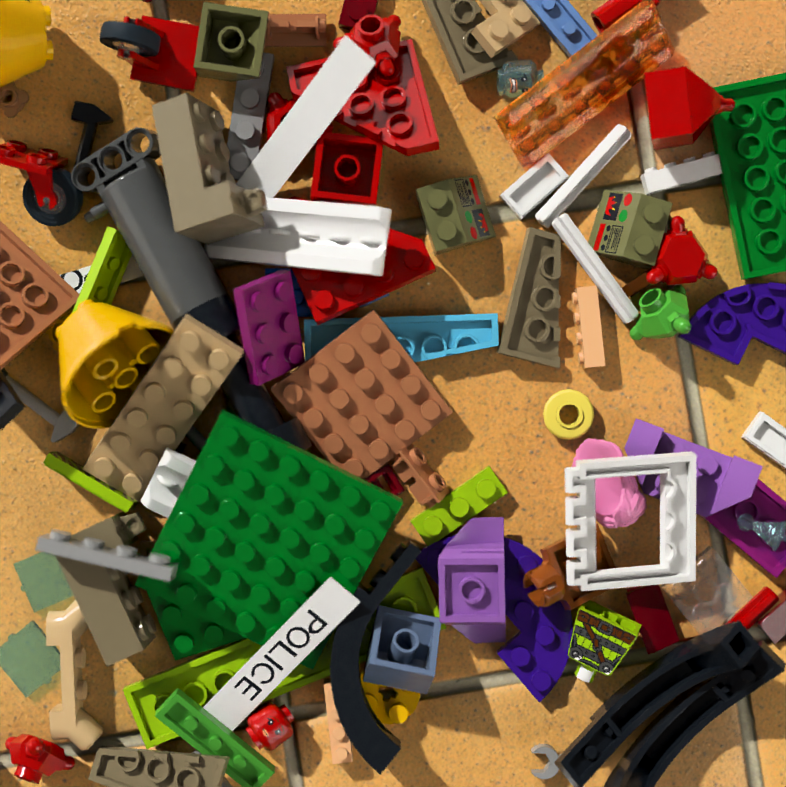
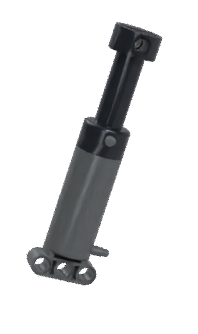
M145 128L131 129L75 165L71 172L73 185L81 191L98 193L102 199V202L84 214V219L91 223L110 213L174 331L187 313L243 348L238 338L241 331L236 306L202 244L197 240L175 233L166 181L155 161L161 156L157 133ZM147 136L149 147L145 152H142L140 144L142 139ZM120 153L122 164L116 169L114 159ZM93 170L95 173V181L92 185H90L88 182L89 172ZM243 351L242 356L220 386L237 417L303 450L313 446L297 417L285 423L264 384L260 386L250 384L245 353Z

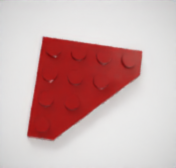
M412 39L400 41L398 57L393 61L395 66L394 74L386 77L382 75L379 68L371 69L333 120L405 156L439 150V139ZM329 57L286 67L294 101L297 102Z
M297 196L289 198L292 200H305ZM390 228L382 277L291 267L317 325L436 272V268L422 239Z

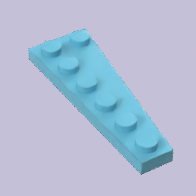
M498 313L381 317L415 363L499 346ZM334 318L320 325H317L314 319H304L305 361L361 318Z

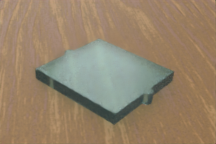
M40 552L13 564L22 583L20 589L23 592L25 591L34 612L74 596L55 555Z
M34 620L18 633L10 634L8 636L9 640L0 646V666L26 698L42 684H49L52 681L51 677L61 670L59 650L55 646H46V634Z

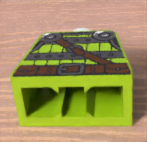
M591 600L582 604L576 615L568 656L571 659L580 662L575 672L576 677L584 682L591 683L597 671L610 676L635 642L642 624Z

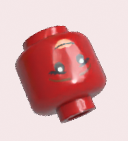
M269 701L248 717L247 722L249 726L245 730L259 750L265 748L268 751H272L293 735V728L290 723L295 718L285 704L278 707L274 702Z

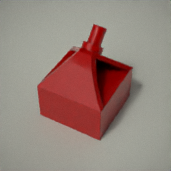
M686 66L644 73L651 140L654 150L694 144L716 114H720L722 111H732L735 107V102L732 98H724Z

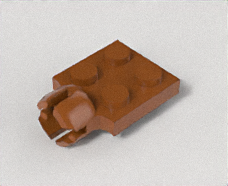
M597 523V570L616 568ZM566 537L540 549L543 562L540 566L526 572L523 578L525 589L533 584L537 587L535 590L527 593L529 599L537 607H548L560 601L564 610H572L610 590L581 591L578 586L567 585L566 561L577 559V557L566 556Z

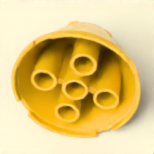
M0 0V87L43 68L47 60H53L52 40H47L46 26H51L50 6L42 5L40 0Z
M91 299L81 302L77 310L57 328L55 333L59 342L61 400L69 417L77 424L87 428H109L174 333V330L168 325L108 303H95Z

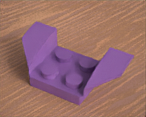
M637 418L624 448L627 456L690 451L695 453L696 514L705 518L750 498L763 468L761 465L735 455L732 458L664 432L663 428ZM660 474L636 475L643 493L660 500Z
M504 517L471 518L442 549L438 556L440 623L453 626L475 644L506 642Z

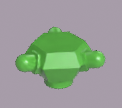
M676 285L671 290L662 291L660 288H653L644 293L639 300L641 317L636 320V325L631 328L630 337L633 340H640L643 337L660 339L673 337L677 332L687 334L691 330V323L689 322V308L685 288L681 285Z

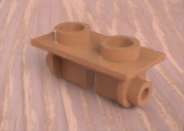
M269 14L264 47H327L326 14Z
M413 444L407 448L403 447L398 452L399 454L390 460L392 462L390 466L404 483L414 477L416 482L408 489L421 506L425 505L430 509L436 503H440L449 493V490L446 488V482L440 474L434 472L428 465L426 456L421 449L414 447Z

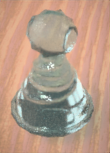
M747 513L740 515L737 520L740 530L747 532L752 529L773 551L778 549L781 541L786 542V535H784L786 521L755 522L753 516Z

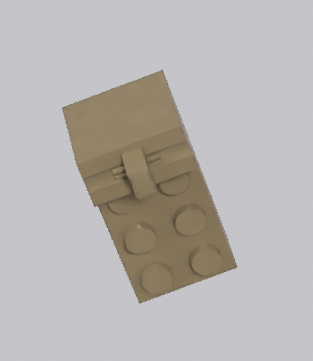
M188 93L152 105L175 233L209 245L265 227L264 218L261 214L268 209L265 192L260 188L247 190L235 183L228 163L230 151L223 137L224 120L219 111Z
M121 512L72 535L71 539L84 541L85 537L103 540L105 547L117 549V545L129 546L139 540L137 535L147 528L139 512L129 515ZM55 555L107 667L144 650L156 638L154 633L157 631L155 622L150 614H145L141 606L143 602L142 594L136 585L132 586L127 576L129 572Z

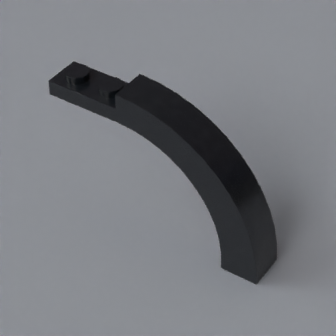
M411 540L406 546L401 542L389 557L393 560L386 571L380 568L369 582L372 586L371 590H368L361 583L358 585L353 596L361 602L337 625L332 646L330 666L331 687L339 719L356 750L380 775L400 751L401 742L377 718L365 696L359 672V651L366 626L373 613L421 553L420 547Z
M740 621L719 626L685 642L653 662L614 693L590 717L592 722L554 763L573 787H583L622 742L659 708L704 680L728 671L742 669L761 646Z
M761 640L758 642L761 647L742 669L716 675L681 693L633 742L603 787H655L674 758L706 725L726 709L784 672L786 663Z

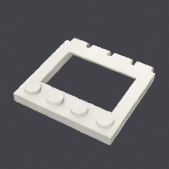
M690 451L576 460V467L565 468V492L576 493V496L565 497V523L570 526L577 525L576 528L566 529V556L577 557V559L566 561L567 585L578 586L581 591L696 581L695 453ZM660 474V564L597 570L596 479Z

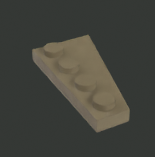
M421 0L457 85L514 64L518 60L513 51H509L507 48L490 58L471 34L478 24L486 20L481 14L482 9L475 0Z
M532 227L527 228L497 349L499 354L554 368H560L559 341H561V327H559V308H561V295H559L561 237L558 234Z
M101 746L97 749L88 780L107 787H221L230 756Z

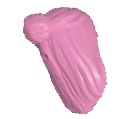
M588 438L576 450L572 467H576V460L624 457V454L619 446L610 441ZM634 476L596 479V520L602 526L609 529L628 527L645 513L647 508L646 497L639 491Z

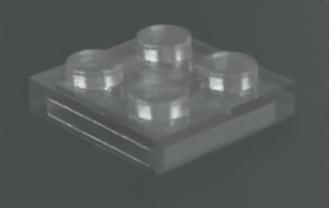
M708 546L696 556V581L662 584L660 586L699 635L717 628L753 598L711 546Z

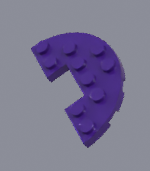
M774 282L747 284L725 291L702 305L689 318L691 330L687 334L679 333L678 338L733 365H739L751 338L786 355V284Z
M455 535L445 536L429 546L426 545L421 549V553L416 558L438 586V556ZM504 537L505 614L520 631L496 652L540 703L556 685L567 664L573 633L571 610H564L560 601L548 607H537L532 603L527 593L535 590L537 587L533 584L525 589L523 578L526 572L540 566L543 559L520 542Z

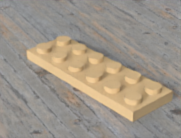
M186 313L85 462L82 470L139 502L166 447L176 450L238 362L244 349Z

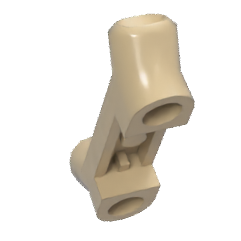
M75 599L65 611H49L46 618V646H60L62 703H58L49 711L50 734L53 740L69 739L81 751L88 750L103 734V727L84 710L83 700L87 698L88 687L86 680H82V668L86 664L85 648H81V635L89 627Z

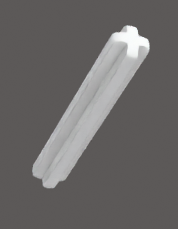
M616 125L536 213V220L542 226L549 228L552 222L568 208L632 136L631 132L624 125Z
M566 213L557 217L552 222V226L594 284L597 285V288L624 324L633 321L639 314L638 310L572 219Z

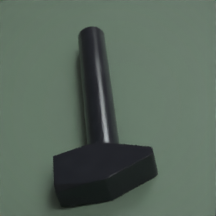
M75 101L71 120L84 124L74 166L91 155L97 126L113 123V119L97 106L80 101Z

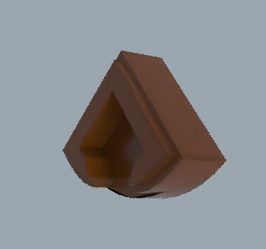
M651 268L622 287L628 297H632L651 285L646 280V275Z

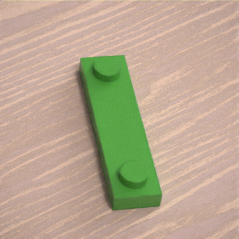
M179 688L156 710V718L201 754L230 756L225 773L242 787H261L275 773V766Z

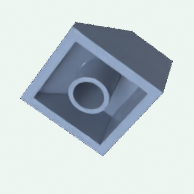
M379 605L368 646L363 681L427 694L435 678L441 629L439 618Z

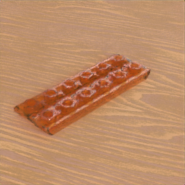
M643 0L493 117L522 167L533 165L644 79V73L654 71L673 56L675 49L662 23L654 0Z

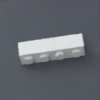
M713 151L703 154V158L697 160L695 157L684 159L682 164L676 165V162L665 164L663 169L657 170L656 167L644 170L645 173L640 177L645 195L720 176L722 169L719 154L715 155Z

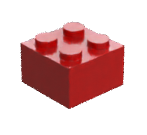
M323 132L317 140L310 195L311 201L376 206L384 145L369 137Z

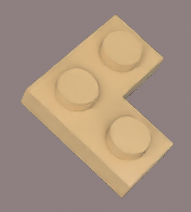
M479 0L491 17L478 24L471 34L490 58H492L533 31L540 21L523 0Z

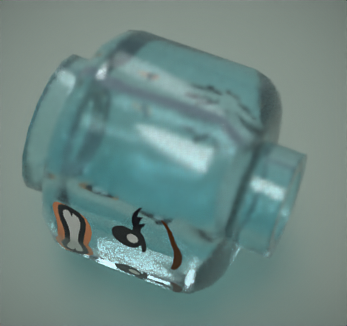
M531 59L506 61L503 63L502 69L497 70L498 96H503L507 103L532 102L537 98L538 90H544L543 70H537L536 63Z

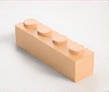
M597 285L577 287L574 289L571 297L572 304L576 305L574 323L575 325L578 324L576 343L577 345L580 344L581 350L578 353L579 365L582 364V368L606 366Z
M325 679L324 693L332 763L353 762L352 742L348 738L339 719L333 699L331 679Z

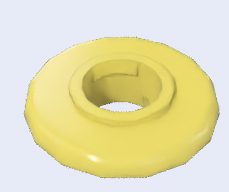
M572 389L558 391L545 404L543 412L544 422L550 433L557 438L564 440L578 439L585 435L593 424V405L588 397L580 391ZM565 405H571L577 410V419L572 424H565L560 419V410Z

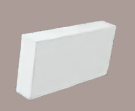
M547 153L499 197L517 218L522 220L570 176Z
M759 411L741 438L786 470V428L764 412Z

